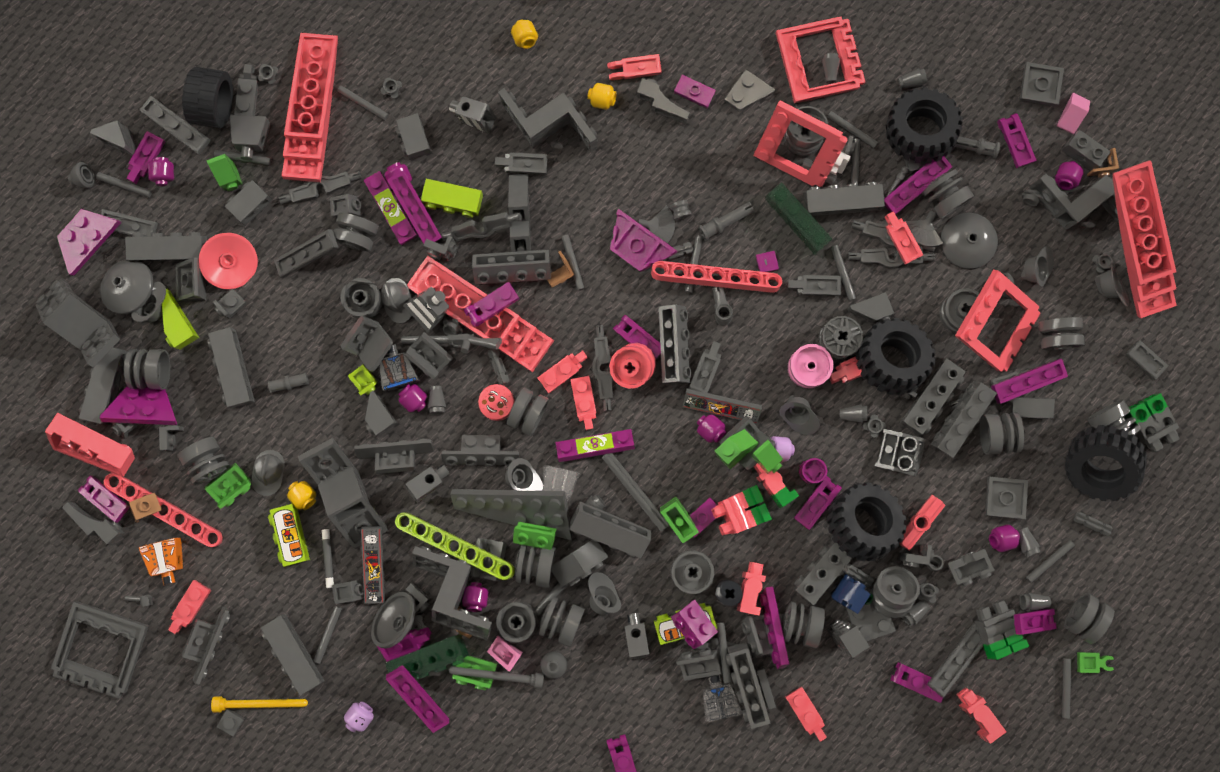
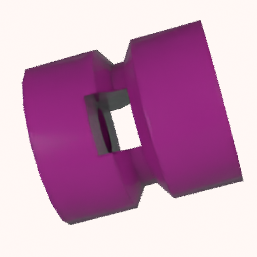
M818 458L805 460L799 467L800 478L808 484L819 483L827 475L826 464Z

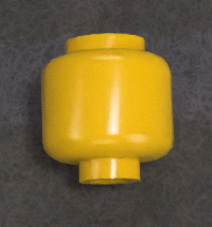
M519 20L511 29V35L518 47L528 49L535 45L538 34L531 21Z
M596 83L593 88L589 89L588 99L593 107L608 110L615 104L616 91H614L611 85Z
M296 481L289 486L287 498L295 508L307 510L316 502V491L308 482Z

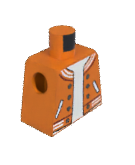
M172 538L139 547L150 576L161 575L163 585L175 583L173 571L183 569L181 538Z

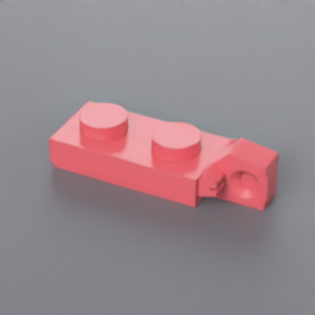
M894 211L885 216L888 226H886L887 232L904 264L906 265L923 256L906 221L904 222L902 218L898 220Z
M583 351L576 356L573 353L569 356L567 355L540 375L538 380L547 392L551 393L579 372L582 368L580 363L587 359V355Z
M853 357L840 363L835 368L837 371L831 373L829 377L831 383L834 384L841 380L845 383L861 377L860 373L862 370H859L856 364L859 360Z
M585 376L571 379L577 417H579V421H584L586 430L593 429L592 419L596 418V409L590 377Z
M193 580L173 612L171 619L174 621L168 630L176 634L179 633L182 626L186 628L191 624L211 589Z
M802 686L785 696L805 730L810 735L815 733L820 742L827 738L821 729L825 726L823 720Z

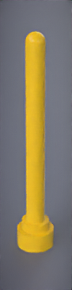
M222 696L212 698L211 709L213 713H220L222 710H226V708L306 707L308 701L306 699L226 700Z

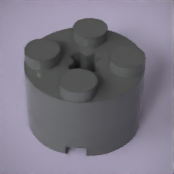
M356 278L351 280L342 289L341 303L345 310L355 318L359 319L360 316H364L370 319L375 317L381 310L383 303L381 302L380 289L370 280ZM364 296L365 300H362V302H360L359 298H362Z
M518 601L507 604L499 611L496 625L504 639L510 642H521L534 635L539 625V617L533 606L526 602ZM519 617V620L522 621V624L517 626V623L514 622V619H517Z

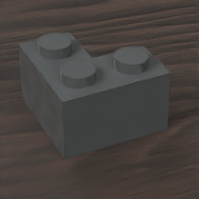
M591 540L551 566V571L561 587L568 583L572 586L580 581L579 576L583 579L592 573L590 569L595 571L603 566L602 561L608 558L599 542Z

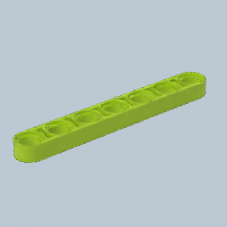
M400 513L397 515L395 524L400 530L456 558L464 560L499 579L508 580L514 576L515 568L510 562L412 514ZM404 516L409 518V524L406 527L401 525V519ZM420 524L426 527L423 535H419L417 532V527ZM440 532L442 535L440 543H436L433 539L434 534ZM454 540L459 543V548L455 552L450 549V543ZM471 548L476 552V556L472 560L467 557V551ZM486 557H490L493 561L490 568L484 566L483 562ZM507 565L510 569V573L506 577L502 576L500 572L501 567Z

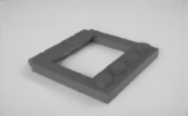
M74 601L51 667L54 670L53 677L67 681L69 675H71L70 683L85 687L87 682H89L88 689L104 693L105 688H107L106 695L120 699L122 693H126L149 625ZM79 623L131 640L119 677L67 660Z

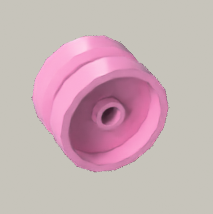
M807 344L800 347L791 355L788 362L790 379L802 388L812 389L820 386L829 379L833 371V360L830 353L824 347L817 344ZM808 364H812L813 368L809 369Z

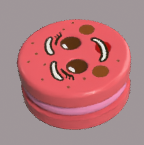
M499 384L486 387L481 392L478 400L482 414L494 421L504 420L509 417L515 402L511 391Z

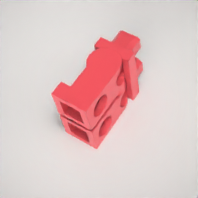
M749 562L748 571L743 572L742 578L745 579L741 585L742 599L737 605V611L760 616L761 608L756 607L758 593L762 590V582H765L766 576L762 575L763 564Z
M967 688L956 694L962 702L959 705L960 708L969 717L973 718L980 727L977 734L981 739L991 744L1006 733V730L992 711L984 705L987 702L983 697L974 694L972 690Z

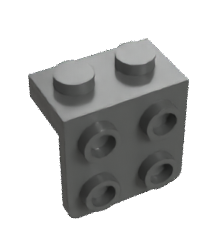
M360 316L341 344V348L344 351L358 355L367 369L374 372L390 350L393 341L379 322Z
M745 416L718 442L722 444L732 435L745 429L758 442L738 462L745 469L749 470L757 464L752 458V454L767 440L773 446H775V442L761 432L748 416Z

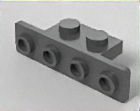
M462 435L461 451H442L441 456L443 464L450 466H509L513 460L519 458V452L500 451L501 435Z
M419 439L415 441L401 440L393 443L361 444L354 446V451L358 459L375 457L376 474L414 471L415 454L434 452V447L431 439Z
M222 606L215 624L196 619L181 656L183 658L199 662L193 677V681L197 685L200 684L201 680L205 679L208 671L206 669L208 662H211L215 655L214 647L216 643L221 641L223 625H227L230 614H228L229 610L226 607Z

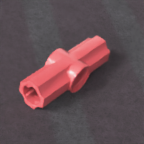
M931 495L916 515L911 517L910 522L906 526V533L903 534L904 539L899 544L910 551L922 534L930 528L931 523L946 505L940 499ZM920 517L924 520L922 528H919L916 524L917 519Z

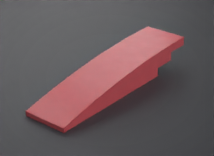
M300 33L284 131L286 139L283 151V179L321 182L330 119L338 36Z
M1150 160L1112 173L1124 256L1135 309L1139 318L1177 306L1173 292L1176 289L1173 276L1176 268Z
M428 255L407 284L408 288L416 294L429 287H433L436 292L442 291L446 297L445 302L449 305V309L445 314L458 320L461 325L481 338H502V343L498 350L531 372L535 370L554 342L553 339L508 308H505L479 326L473 327L471 318L466 316L464 309L486 297L487 294ZM481 309L476 312L478 316L483 314Z

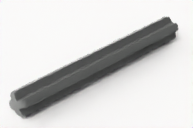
M613 453L605 454L602 457L605 463L660 531L665 530L669 524Z

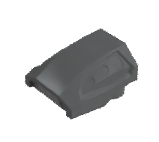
M884 429L882 445L875 467L916 477L922 460L925 439Z

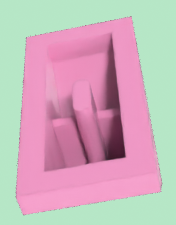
M1072 93L1058 121L1057 127L1074 134L1089 112L1090 101Z
M497 636L487 651L509 672L523 653L500 636Z

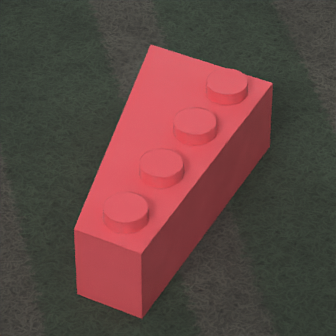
M59 413L56 414L45 431L53 450L121 477H124L135 459L133 451L129 446L111 440Z

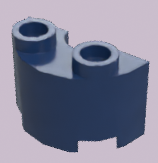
M845 574L831 597L858 614L871 594L864 590L866 587L864 584Z

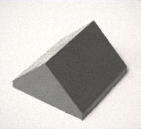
M118 120L90 131L93 136L103 143L133 156L137 149L131 131Z
M191 258L175 264L176 301L206 300V279L200 271L199 259Z

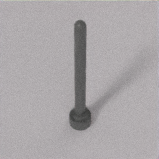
M454 666L449 668V673L453 675L529 683L530 686L537 689H542L544 674L538 672L529 676Z

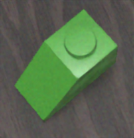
M223 154L206 160L215 179L223 190L233 191L239 185H242L236 164L228 156Z
M744 429L726 439L715 450V453L731 470L758 442Z
M769 440L764 442L752 454V458L767 474L771 471L775 473L782 467L780 462L783 458Z
M674 497L660 507V513L682 543L699 533L688 512L677 497Z

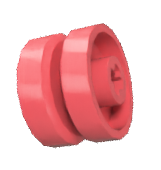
M629 343L616 351L612 356L609 365L610 374L620 386L628 389L638 388L645 384L654 374L656 368L655 356L646 345Z

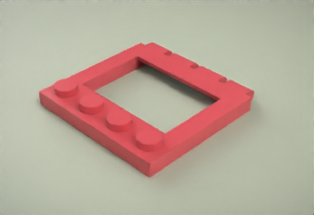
M836 17L776 31L794 103L857 90L860 88V85L866 83L863 71H856V69L861 68L858 53H851L857 50L853 35H846L852 32L849 19L842 20V17ZM831 30L845 81L809 89L796 38Z
M780 100L753 156L813 187L814 185L821 187L843 150L847 138L842 135L843 132ZM791 121L826 138L810 170L776 154Z
M993 270L955 336L995 370L1007 372L1013 362L1011 356L1016 357L1023 345L1020 340L1025 341L1032 329L1029 324L1034 325L1041 314L1038 311L1039 306L999 270ZM1005 292L1026 311L998 357L981 343L977 337Z

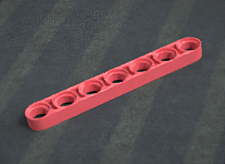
M666 261L655 262L651 270V275L655 280L771 293L777 292L782 285V278L778 274ZM663 268L665 273L658 274L655 269ZM681 270L683 271L684 275L677 276L675 275L674 271ZM698 271L702 273L703 277L696 278L694 277L693 272ZM712 274H719L722 279L715 280L712 278ZM731 276H738L740 281H732ZM756 278L759 283L752 284L749 279ZM768 280H775L778 285L771 286Z
M114 473L108 474L104 479V485L108 490L129 502L152 494V492L131 480ZM114 476L119 480L116 487L110 485V479ZM129 486L135 488V494L131 497L126 494V489ZM156 495L160 506L166 505L168 512L164 516L159 512L152 515L208 547H216L221 544L223 540L221 532ZM178 514H182L185 518L184 523L181 525L175 522ZM195 523L201 526V531L197 535L192 532V526ZM211 533H215L218 537L217 542L214 544L208 541V536Z

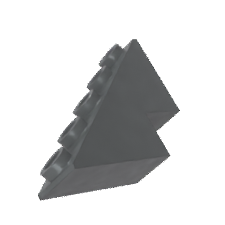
M528 174L509 175V215L519 212L522 217L521 220L511 223V252L531 251Z

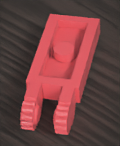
M659 54L625 58L607 64L608 69L623 67V72L610 74L609 80L661 75L662 73Z

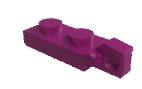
M148 131L145 133L128 163L130 173L127 179L130 182L137 184L141 176L145 177L148 174V164L153 161V158L158 156L165 144V140Z
M428 627L419 631L413 629L398 644L390 648L378 647V649L388 662L419 650L425 641L430 639L432 633Z

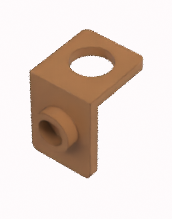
M1116 148L1109 150L1111 152L1107 156L1108 167L1093 169L1087 173V176L1098 175V178H1102L1105 175L1110 176V173L1118 170Z
M561 251L558 253L564 266L551 273V279L547 280L551 287L563 283L568 278L574 276Z
M155 493L129 502V507L136 523L141 518L161 511V506Z

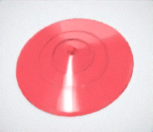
M221 233L211 237L205 242L199 254V267L202 275L209 283L221 289H236L245 285L257 269L258 259L253 245L246 238L235 233Z

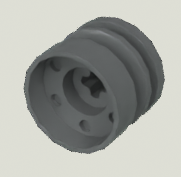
M812 106L798 108V110L828 124L826 116L818 108ZM793 121L790 122L784 135V143L787 148L800 156H809L817 152L824 139L823 136Z
M956 169L944 173L933 180L922 192L924 196L933 192L934 195L928 199L929 203L938 199L939 203L934 207V211L940 219L949 215L974 197L968 186L960 189L957 187L963 181L962 177L955 181L952 180L959 174Z
M837 316L824 325L818 335V345L824 347L834 360H843L851 356L859 349L863 340V331L860 325L854 319L847 316ZM844 334V335H845L844 340H843V339L839 340V339H838L839 335Z
M130 349L126 354L124 362V377L127 387L130 389H145L148 386L152 390L166 389L170 379L171 368L168 352L165 349H151L149 352L145 349Z
M1123 399L1104 407L1086 419L1090 427L1094 426V428H1097L1098 425H1105V427L1112 425L1116 426V429L1127 430L1129 435H1134L1141 430L1139 424L1129 426L1136 421L1135 417L1124 418L1130 412V409Z
M1017 412L1003 413L1001 417L998 414H984L981 416L979 424L980 442L986 455L1001 454L1002 449L1005 453H1011L1012 451L1019 453L1022 451L1024 446V428L1022 419Z
M215 437L199 440L177 454V458L183 468L193 466L187 472L188 477H193L190 480L192 485L211 481L230 467L228 461H223L225 459L224 454L214 456L220 450Z
M521 545L515 564L516 583L521 584L525 575L526 585L530 584L532 577H536L537 587L549 588L552 579L551 566L554 565L556 547H552L551 550L541 548L540 554H537L536 547L531 546L530 552H528V546Z
M554 596L543 614L539 635L544 637L547 629L551 631L548 639L551 640L557 632L559 633L558 643L571 647L585 608L573 604L569 611H566L565 600L562 601L560 608H558L556 605L559 598Z
M790 601L782 622L784 641L789 643L792 636V644H797L801 636L803 646L817 649L824 626V608L810 606L806 614L804 613V604L800 603L796 611V602Z

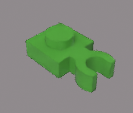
M1077 652V672L1100 673V667L1104 670L1112 671L1114 668L1107 667L1106 661L1109 659L1113 660V657L1104 655L1100 658V653Z

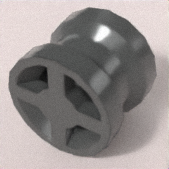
M681 200L670 205V209L674 212V221L692 216L691 211L688 209V200Z

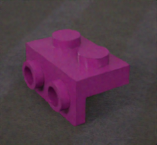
M696 600L691 601L679 612L671 616L674 626L680 630L687 644L693 649L703 645L718 632Z

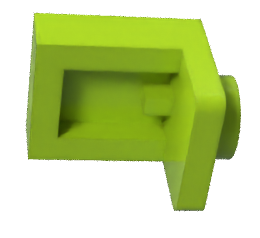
M364 363L348 375L358 388L360 395L364 393L368 395L376 389L375 385L378 381Z

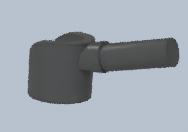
M151 595L125 596L127 601H140L141 607L153 605Z

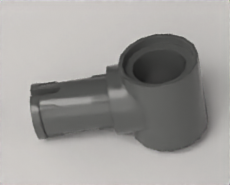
M714 287L712 292L715 300V320L719 325L726 326L732 320L733 309L729 302L726 301L724 287H719V289ZM727 312L729 316L723 318L719 313Z

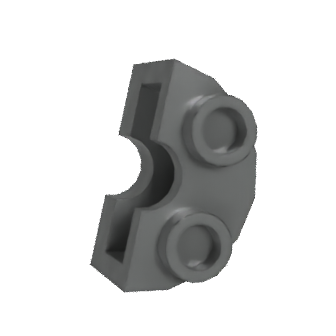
M985 549L969 552L957 557L954 561L948 562L957 585L961 584L962 586L973 583L972 579L978 576L980 579L987 578L994 571Z

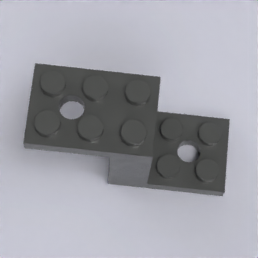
M503 88L498 92L501 104L533 148L570 123L591 153L597 149L598 139L596 137L598 135L592 126L588 127L584 114L581 111L577 112L574 100L570 96L567 97L565 93H562L527 117L525 110L522 107L518 108L517 100L511 91L508 93Z
M1047 174L1043 175L1029 187L1043 196V199L1040 201L1065 230L1077 224L1100 204L1119 224L1113 178L1108 177V175L1095 182L1071 202L1068 195L1057 187L1056 181Z
M61 278L59 281L56 280L52 283L46 295L43 294L38 298L36 308L42 322L81 350L87 364L94 368L120 340V337L111 321L75 295L69 283Z
M334 438L298 456L299 462L318 484L327 516L354 549L362 545L360 525H365L364 527L382 526V534L388 531L386 524L369 503L359 472ZM325 459H329L326 463L322 462Z
M415 546L412 553L413 566L445 577L432 608V621L488 641L492 622H489V619L483 616H472L470 612L464 609H459L458 611L465 587H467L470 579L471 566L464 560L458 559L456 561L450 559L444 553L436 554L427 547L421 546L419 548Z

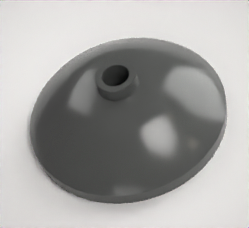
M962 213L950 219L944 226L940 238L943 242L941 248L945 257L952 264L964 269H975L988 263L994 256L998 246V237L994 226L988 219L976 213ZM970 235L975 237V241L970 240Z
M125 259L117 262L106 272L102 279L100 295L103 304L109 310L118 314L135 312L147 302L153 288L152 273L139 260Z
M398 592L390 596L381 605L374 617L371 628L372 641L376 646L385 649L390 648L402 641L408 634L416 614L415 601L411 595L405 592Z

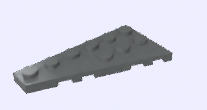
M452 489L451 491L453 507L456 510L515 526L518 525V522L556 528V537L572 541L573 532L570 530L571 521L565 491Z

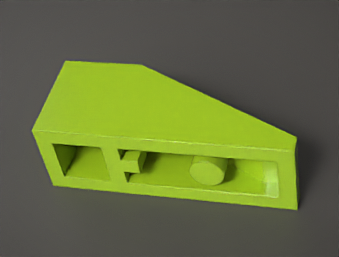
M166 289L165 299L162 303L164 332L167 336L165 339L170 347L181 350L198 339L199 336L171 291Z

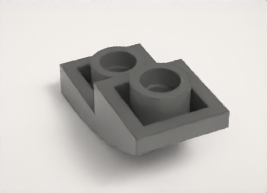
M1016 397L1013 399V412H1017L1020 417L1054 418L1055 398Z

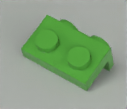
M234 463L220 476L207 484L205 490L218 503V507L221 509L224 506H230L235 501L234 498L239 494H245L250 489L251 479Z
M518 522V525L514 528L513 543L551 550L556 536V528Z
M460 653L456 667L496 671L498 663ZM461 675L452 676L453 679H456V683L467 685V683L475 684V688L480 690L491 688L493 679Z

